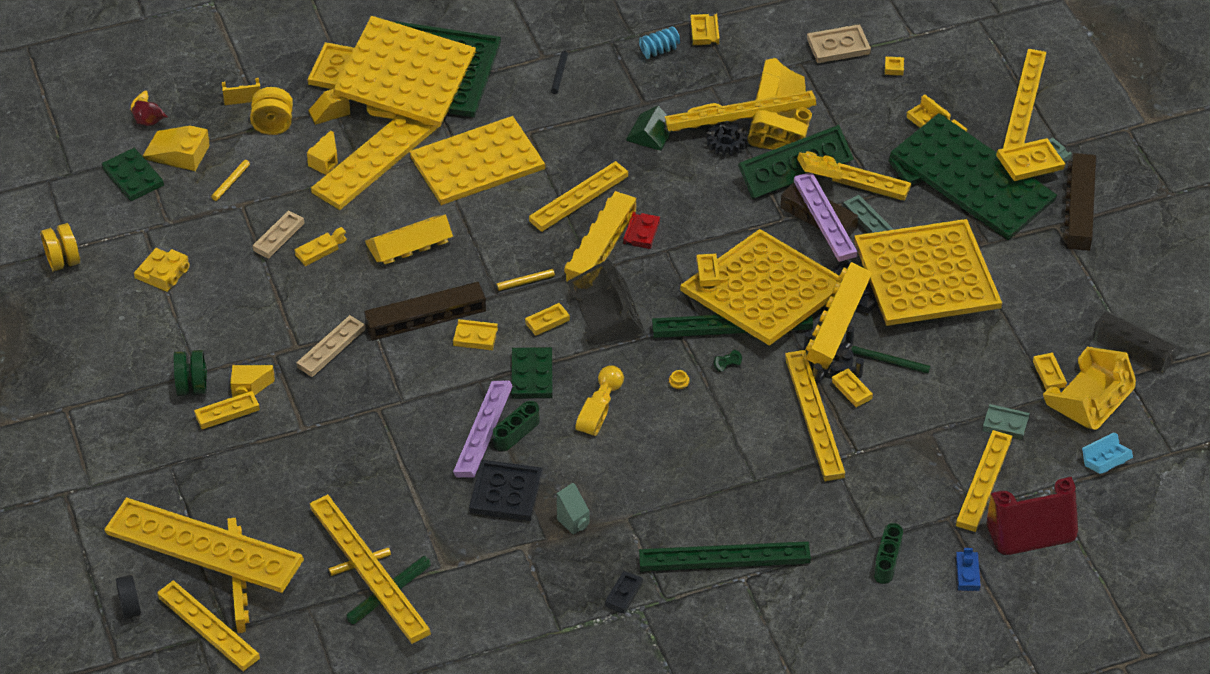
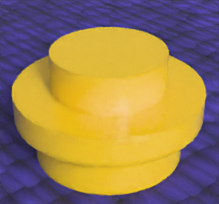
M676 370L670 375L669 384L675 389L686 388L689 385V377L686 372Z

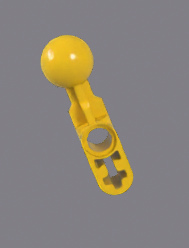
M613 365L606 366L599 372L598 382L600 388L594 392L591 398H587L576 421L575 429L577 431L593 436L598 434L608 413L611 400L610 393L611 391L618 390L624 382L623 372Z

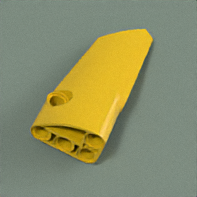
M776 58L765 61L755 100L806 92L805 76L791 71ZM804 107L793 109L790 112L772 113L759 110L755 113L754 118H752L747 141L752 146L774 150L803 139L807 135L812 113L808 108Z

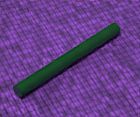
M853 346L851 350L855 355L928 374L931 366L857 346Z

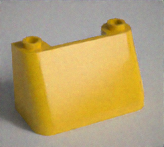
M1087 347L1078 358L1081 372L1062 392H1060L1059 388L1052 386L1043 393V397L1049 407L1088 429L1096 430L1134 390L1136 379L1127 353Z

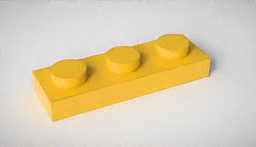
M253 391L196 409L194 412L201 429H205L259 411L260 407Z

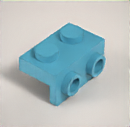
M1115 432L1082 448L1085 466L1099 474L1106 473L1109 469L1122 465L1125 461L1133 458L1132 450L1119 444L1118 434Z

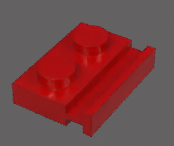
M633 212L623 238V244L631 243L632 246L651 249L660 224V216L644 213L638 215L636 212Z

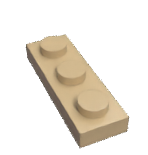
M288 210L253 245V251L269 259L304 224V218Z

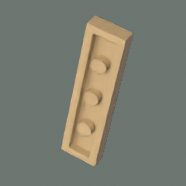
M349 315L296 362L297 368L313 377L365 330V324Z

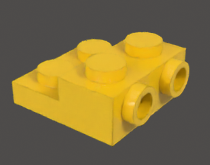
M155 248L134 272V277L168 292L172 286L176 285L183 273L188 271V256L172 249L169 252H165Z

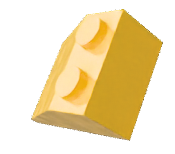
M184 126L157 131L144 152L143 158L148 161L196 171L210 146L208 129Z

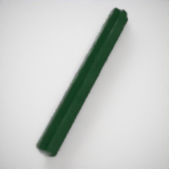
M425 555L392 580L401 589L431 566L430 559ZM373 593L348 612L346 619L351 624H355L379 606L381 602Z

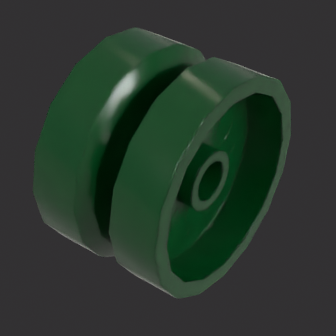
M193 350L190 354V363L185 351L174 352V377L177 396L189 394L190 382H192L193 392L196 395L207 393V365L203 350Z

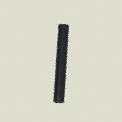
M562 51L551 88L553 94H557L559 91L568 57L567 51Z

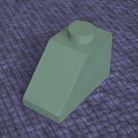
M571 483L557 493V520L573 535L580 530H584L590 523L589 509L576 485Z

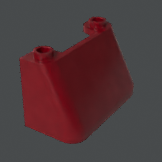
M1072 477L1057 480L1054 485L1055 494L1018 502L1014 495L1008 491L991 493L986 525L998 552L1004 555H1012L1070 543L1077 538L1076 487Z

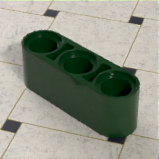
M526 401L494 427L493 446L497 451L504 452L509 450L538 426L540 412L539 405L536 402Z
M890 523L884 528L874 571L875 580L881 584L890 583L894 577L903 538V528L899 524Z

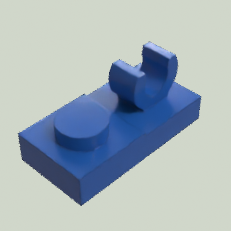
M964 548L963 552H956L958 591H980L978 552H973V548Z

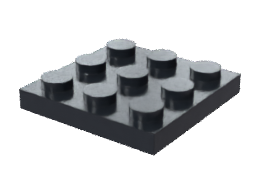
M481 459L469 506V513L531 521L543 468Z

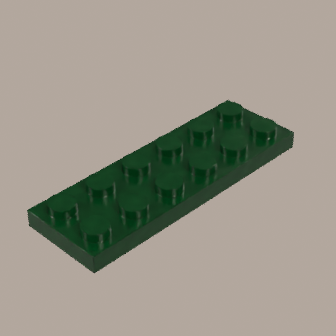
M840 125L740 162L738 167L752 199L794 183L795 176L809 173L803 170L797 160L799 152L806 153V151H809L819 157L830 156L835 159L837 164H845L854 160Z

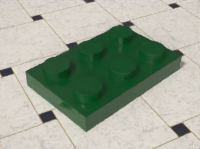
M135 147L101 163L102 169L130 201L164 186L163 179Z
M552 347L512 348V399L553 398Z

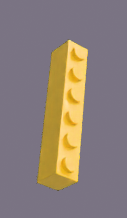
M615 191L612 197L607 199L605 208L600 210L596 222L591 224L589 233L582 238L579 249H575L572 260L565 265L566 282L588 289L629 224L632 213L636 212L635 197Z
M852 262L847 269L843 268L839 275V278L842 280L841 282L837 281L832 291L835 295L834 297L830 296L827 301L826 307H828V310H824L819 319L822 322L821 326L817 324L812 334L815 336V339H810L805 349L809 351L805 359L815 364L819 363L823 368L828 369L873 272Z

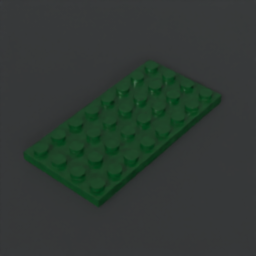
M940 113L890 153V156L899 164L904 165L913 174L921 177L923 181L1008 241L1057 199L1056 193L1033 177L1014 181L996 156L997 153Z

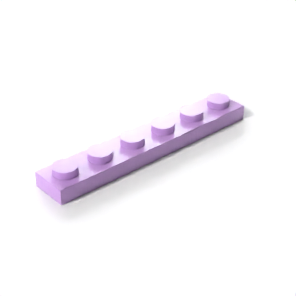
M806 173L795 176L794 183L838 262L857 257V250L814 174Z
M510 381L491 382L453 471L456 478L475 477L481 459L492 437L493 429L497 425L513 387Z

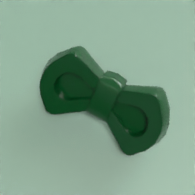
M733 349L728 355L723 357L715 356L713 366L719 372H723L726 366L731 364L739 366L742 362V355L739 351Z

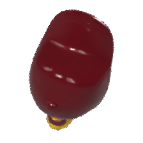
M147 91L139 94L131 104V111L137 124L153 126L160 120L168 117L157 104L147 101Z

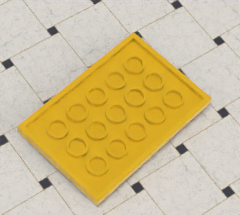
M513 116L410 151L411 159L441 205L545 169L544 161Z

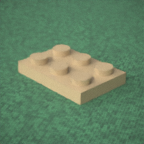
M860 24L807 33V40L817 63L871 54L870 45Z

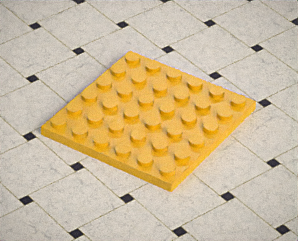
M371 16L334 88L333 94L441 127L473 59L476 48Z
M967 219L854 235V243L864 269L873 272L869 282L886 326L1002 308V301Z
M759 229L717 259L720 286L700 287L699 275L697 273L680 285V291L770 346L827 304L830 296L834 297L835 295L832 292L837 281L841 282L842 279L839 278V275Z

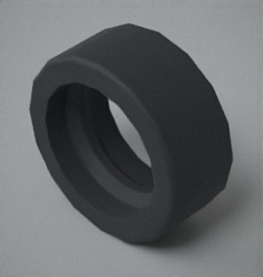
M133 575L116 578V586L124 618L141 615Z

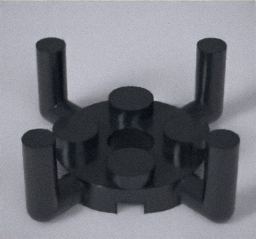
M847 327L845 342L839 345L833 358L838 362L831 363L828 369L823 368L819 363H813V376L816 384L820 383L824 377L832 378L848 368L857 378L863 376L864 359L857 358L856 365L853 367V352L849 350L853 345L854 327ZM805 332L804 350L813 337L812 332Z

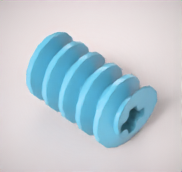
M673 26L657 31L655 34L651 33L649 36L645 35L639 38L641 51L647 59L650 58V53L655 57L657 56V51L661 55L664 52L663 48L666 52H670V46L675 50L677 48L676 44H680L679 34Z

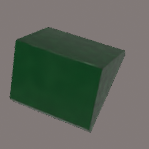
M658 105L641 113L626 141L662 151L672 131H668L665 124V116L668 115Z

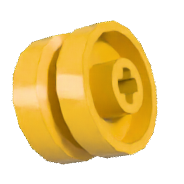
M266 87L254 93L250 113V121L254 129L267 135H278L288 130L292 123L293 99L290 94L276 87Z
M68 223L57 226V237L51 228L40 231L43 248L52 271L63 269L64 259L69 266L80 264L78 246Z

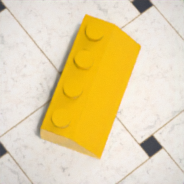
M438 215L365 240V243L376 262L388 264L395 261L394 257L401 255L402 258L413 255L412 251L419 249L420 252L431 248V244L437 243V245L448 243V238L453 237L447 216Z

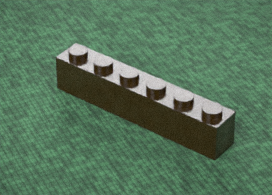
M1073 153L1072 160H1068L1067 172H1071V174L1067 175L1066 185H1070V187H1067L1066 199H1069V201H1066L1065 213L1069 214L1065 215L1064 226L1068 227V229L1064 230V240L1067 241V249L1086 251L1091 249L1096 155Z
M474 282L364 311L365 325L371 340L374 341L486 312V297L479 282Z

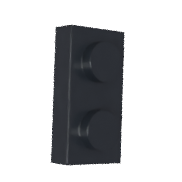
M623 570L605 601V607L625 614L643 584V578Z

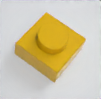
M885 57V75L903 76L904 57Z

